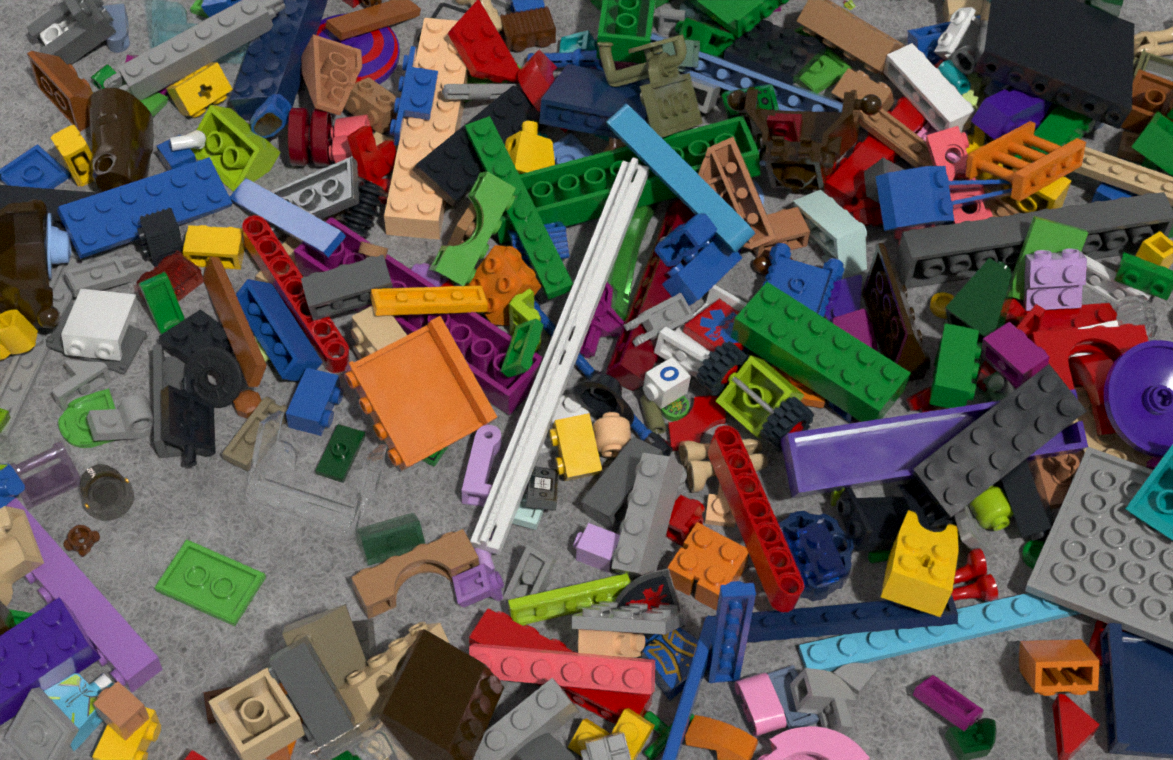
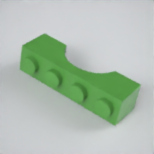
M488 171L480 172L468 195L477 215L473 234L462 244L441 246L429 271L447 281L449 280L456 286L469 284L475 276L476 269L474 267L478 259H483L489 249L487 244L492 234L495 235L502 224L500 218L504 210L507 211L514 202L515 196L513 193L516 188Z

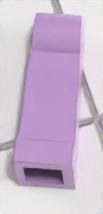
M481 426L476 432L462 486V504L485 506L493 486L488 484L494 455L498 454L501 450V432L496 426Z

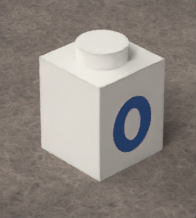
M672 357L646 372L643 391L650 401H654L662 409L687 394L691 376Z

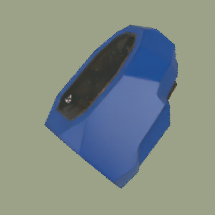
M280 94L269 96L250 120L251 131L263 138L272 137L289 123V113L292 108L289 101Z

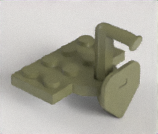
M683 34L628 49L629 54L644 50L646 63L617 71L611 52L613 43H597L605 77L610 86L617 87L650 78V84L640 86V99L642 105L646 107L648 114L647 124L661 138L703 124L690 73L680 75L678 67L685 60L687 54ZM673 42L675 54L670 56L668 53L663 52L662 45Z

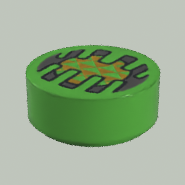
M685 396L678 398L661 409L662 416L669 421L682 419L689 412V401Z

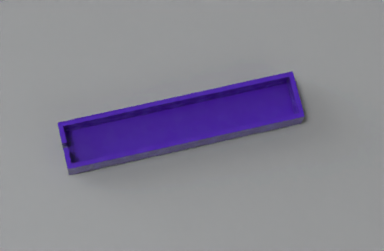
M1072 389L1071 392L1077 398L1076 389ZM1000 401L787 433L781 439L791 497L796 498L840 491L846 487L859 488L916 479L910 470ZM1083 421L1075 422L1063 429L1025 460L1074 454L1087 448L1088 443Z

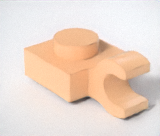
M719 483L718 495H708L705 524L734 528L735 519Z

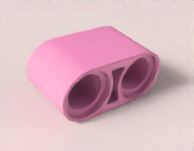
M766 672L735 681L736 694H740L744 704H741L748 722L753 724L755 732H753L754 736H760L786 727L784 710Z

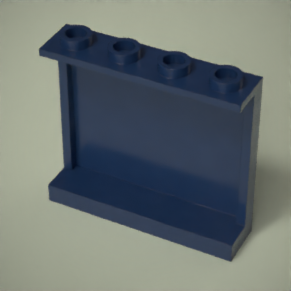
M567 64L541 98L539 123L619 139L607 126L606 121L626 103L647 123L648 114L646 107L642 105L640 99V86L650 84V80L643 79L613 87L608 84L604 71Z
M1108 623L1100 634L1108 753L1173 759V649L1131 632H1122L1121 624Z

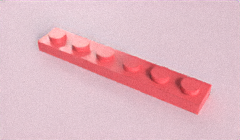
M472 644L469 646V655L486 664L499 680L545 684L553 678L560 686L652 694L655 692V660L485 644Z

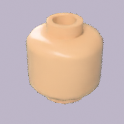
M605 413L602 415V418L596 420L593 424L597 449L604 457H617L620 449L631 440L630 423L624 417H620L618 413Z

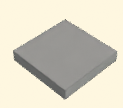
M38 687L30 690L4 739L23 760H62L79 729L48 695Z

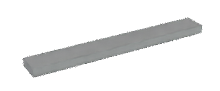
M71 251L70 262L58 264L49 287L53 289V306L59 310L61 316L68 303L72 304L75 298L65 279L64 271L90 264L92 262L91 255L80 259L77 252ZM36 328L38 333L35 346L28 352L15 354L0 385V438L9 439L51 349L46 346V339L52 334L54 328Z

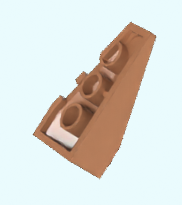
M313 34L301 56L302 75L314 107L340 115L362 69L361 50Z

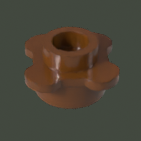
M77 525L69 531L68 539L64 541V548L67 551L74 550L81 557H86L91 554V548L94 543L100 540V535L97 531H91L85 525Z

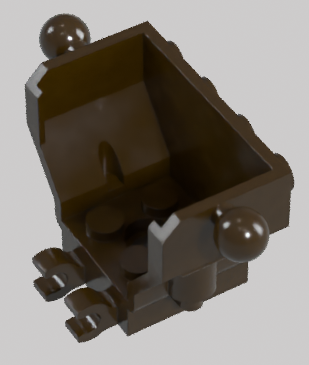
M749 87L747 94L742 90H734L727 98L728 106L732 110L742 111L745 109L750 132L759 151L760 165L767 168L771 188L792 189L796 193L799 192V189L825 190L826 176L831 175L834 163L858 141L860 110L866 115L873 116L879 113L882 107L881 99L877 95L868 94L862 99H858L857 90L844 92L842 112L760 110L757 99L758 89H755V87ZM775 113L802 114L803 122L800 142H790L785 140L784 136H772L771 141L766 122L767 116H775Z
M32 199L28 202L9 203L0 209V314L8 310H18L35 328H54L59 324L61 315L59 310L53 306V289L49 287L43 232V218L47 214V207L39 199Z

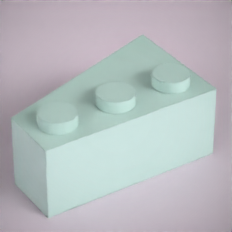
M822 190L793 201V208H799L810 230L809 241L812 245L817 243L826 254L822 256L823 260L827 262L829 259L835 258L843 262L845 269L842 279L867 269V231L861 222H858L847 210L840 207L832 197L827 196Z

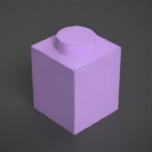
M588 523L584 533H578L573 545V549H576V560L610 573L613 564L612 554L617 548L620 535Z

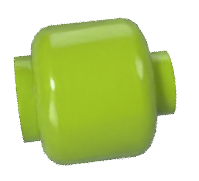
M993 485L969 504L975 519L984 529L993 528L994 531L1004 529L1010 524L1009 519L1014 514L1006 492L1002 488L994 487Z

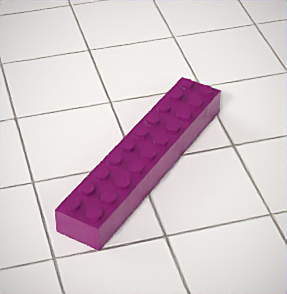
M330 217L326 223L341 230L346 236L345 239L329 257L324 256L304 243L300 244L294 250L296 267L302 275L307 277L315 272H324L335 269L343 264L363 261L366 255L359 253L361 241L370 242ZM387 254L385 262L393 288L436 287ZM372 304L359 307L354 310L359 313L371 307ZM477 313L392 315L407 335L441 316L488 401L506 414L510 415L529 396L544 358L535 352L532 358V366L528 371L508 378L501 372L512 336Z

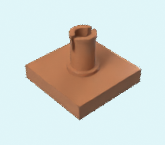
M1082 451L1074 454L1036 459L1050 509L1061 508L1082 461Z

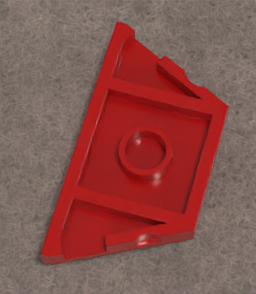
M477 0L447 33L472 77L488 78L498 83L508 80L515 84H520L518 80V71L520 69L481 1Z

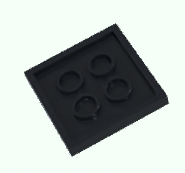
M761 20L751 31L744 33L725 50L724 60L793 85L825 54L827 45L814 37H806L792 29L779 27L768 20Z

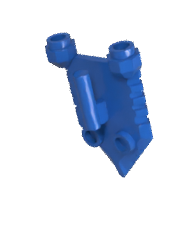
M776 243L774 247H771L769 253V260L772 265L769 266V274L766 275V281H764L763 286L766 282H769L824 317L825 307L829 303L828 298L831 297V291L834 288L833 283L842 279L845 269L843 262L831 258L824 263L822 269L791 260L790 247L784 243Z

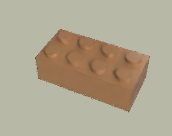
M808 0L797 19V22L804 25L803 31L814 37L822 38V42L826 45L844 51L843 55L865 63L863 67L885 76L883 72L887 54L906 46L830 0Z

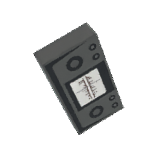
M534 467L528 482L527 507L556 511L559 484L557 469Z

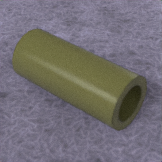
M643 395L640 398L648 429L656 434L657 432L658 434L664 433L666 426L661 409L654 401H650L646 395Z

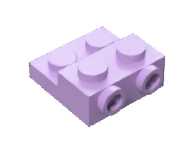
M1072 248L1064 249L1060 253L1037 250L1034 254H1025V310H1031L1036 304L1045 310L1081 308L1082 285H1086L1087 258L1078 249Z

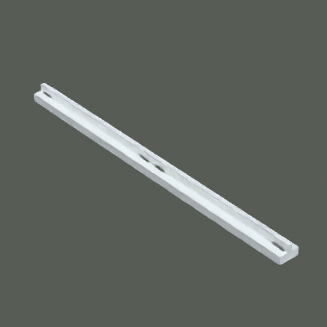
M632 158L630 163L623 161L471 538L470 542L474 548L499 555L502 551L649 176V167L638 165V159ZM633 175H636L635 178H634V181H633V183H632V182H631L632 177H633ZM572 331L573 335L571 337V340L569 341L568 339ZM564 355L562 363L559 365L560 359ZM493 529H495V532H494V534H493V537H492L491 541H489V538H490V536H491V533H492Z

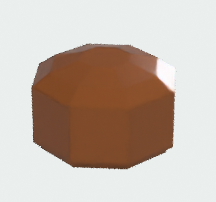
M248 389L242 391L233 403L237 415L248 419L262 400L258 392Z

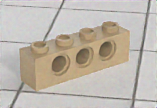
M420 622L409 628L408 635L392 641L388 645L389 649L386 652L373 656L367 661L368 666L346 677L347 682L339 687L338 690L353 714L355 723L374 722L378 719L377 714L419 631L426 629L449 643L440 623L426 624V622Z

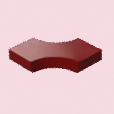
M717 396L694 397V405L685 417L677 421L668 422L670 446L673 448V451H679V443L681 441L700 443L706 431L714 426L725 424V409L716 402Z

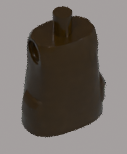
M104 88L94 92L88 98L92 138L91 170L93 180L104 192L147 178L154 143L153 116L139 99L125 90Z

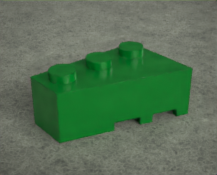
M944 324L934 362L936 367L933 371L932 378L934 379L931 386L929 404L945 408L966 406L967 400L973 401L976 384L971 383V380H976L979 363L974 362V360H979L982 343L977 342L979 330Z

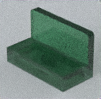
M415 513L357 529L368 566L386 561L392 556H401L412 551L416 546L425 544L420 520Z

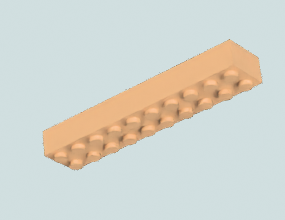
M424 18L415 67L438 71L437 85L430 120L404 117L384 214L386 235L440 240L446 201L421 179L413 169L419 161L460 129L464 100H446L444 95H442L445 84H467L470 75L469 70L447 34L458 22L456 20Z

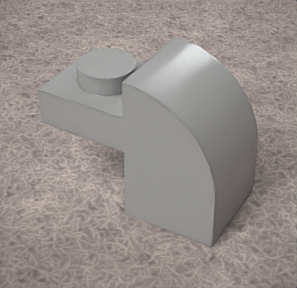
M805 668L790 683L797 712L818 714L823 728L835 730L844 735L853 727L848 707L855 701V697L849 686L840 677L826 670Z

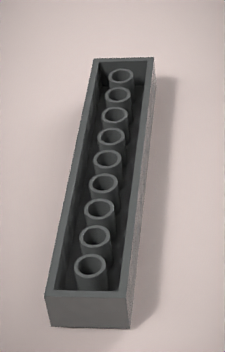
M1165 192L1147 193L1135 197H1121L1102 202L1095 201L1082 205H1069L1062 208L1042 209L1036 212L1016 213L1003 217H990L983 220L911 229L902 232L895 265L902 285H905L907 289L971 279L989 258L996 263L998 261L1003 262L1010 268L1012 273L1033 216L1087 230L1088 235L1081 252L1093 260L1122 256L1123 253L1135 254L1144 240L1159 231L1168 237L1173 226V209Z

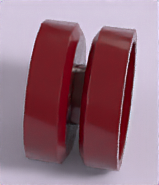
M291 108L288 123V147L292 166H306L310 160V153L315 166L331 165L329 145H332L333 141L331 138L332 116L330 112L315 108L310 122V115L306 108Z

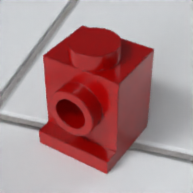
M680 494L674 502L665 537L683 547L684 541L695 524L698 522L703 525L702 513L705 511L704 505L696 499H689Z

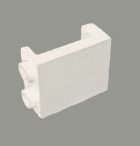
M972 7L959 8L951 16V23L946 32L938 39V46L934 52L945 61L952 60V54L963 46L973 45L976 48L980 20L974 16L976 10ZM978 73L977 77H982L981 85H988L991 82L992 78Z
M80 289L61 333L64 353L70 356L120 361L122 358L121 343L130 322H136L139 314L136 294Z

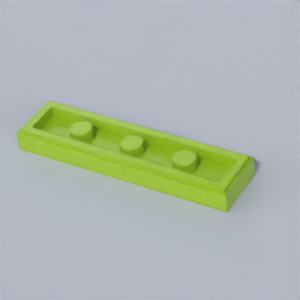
M628 573L511 599L508 600L509 616L520 625H526L582 612V608L599 604L600 601L615 602L617 596L630 583Z

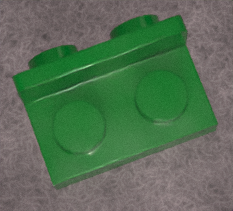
M1123 253L1114 281L1168 300L1173 290V270L1143 260L1140 257Z

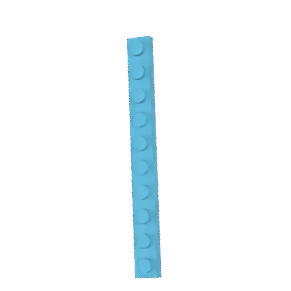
M1031 593L957 609L958 624L845 634L801 644L798 650L804 668L834 671L849 663H869L1082 613Z

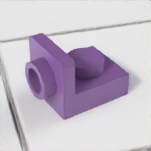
M481 564L452 577L457 602L463 608L488 597H492L496 601L503 599L501 591L504 587L503 579L498 571L492 570L486 564Z

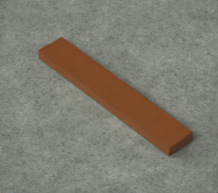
M210 257L203 281L237 361L241 366L248 387H258L267 366L221 259L219 257Z

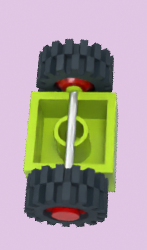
M728 341V343H722L721 346L718 345L715 348V352L711 351L708 354L709 358L704 359L702 362L704 365L699 367V373L696 375L697 381L711 394L718 397L716 402L752 434L764 439L776 451L783 452L781 439L787 433L806 431L810 428L809 424L813 422L814 413L801 402L804 394L764 360L753 356L748 358L732 342Z

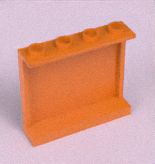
M441 316L356 362H349L345 368L346 373L344 377L351 389L355 388L358 392L361 409L366 415L370 414L375 423L373 425L375 434L379 440L386 442L390 449L387 453L395 467L399 466L401 471L474 433L481 426L488 425L498 418Z

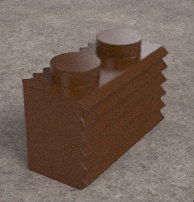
M547 6L524 12L500 15L502 23L500 32L509 51L521 52L526 48L547 47L550 44L556 43V27Z

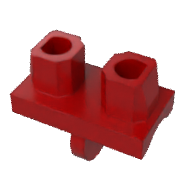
M863 183L856 192L859 203L857 205H845L843 208L850 214H853V217L864 226H882L883 219L880 204L866 197L865 183Z

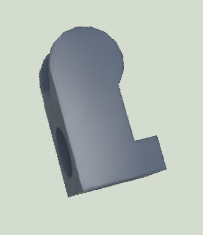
M125 4L101 6L106 8L112 15L114 21L111 23L116 30V33L106 39L108 49L114 53L127 50L130 40Z

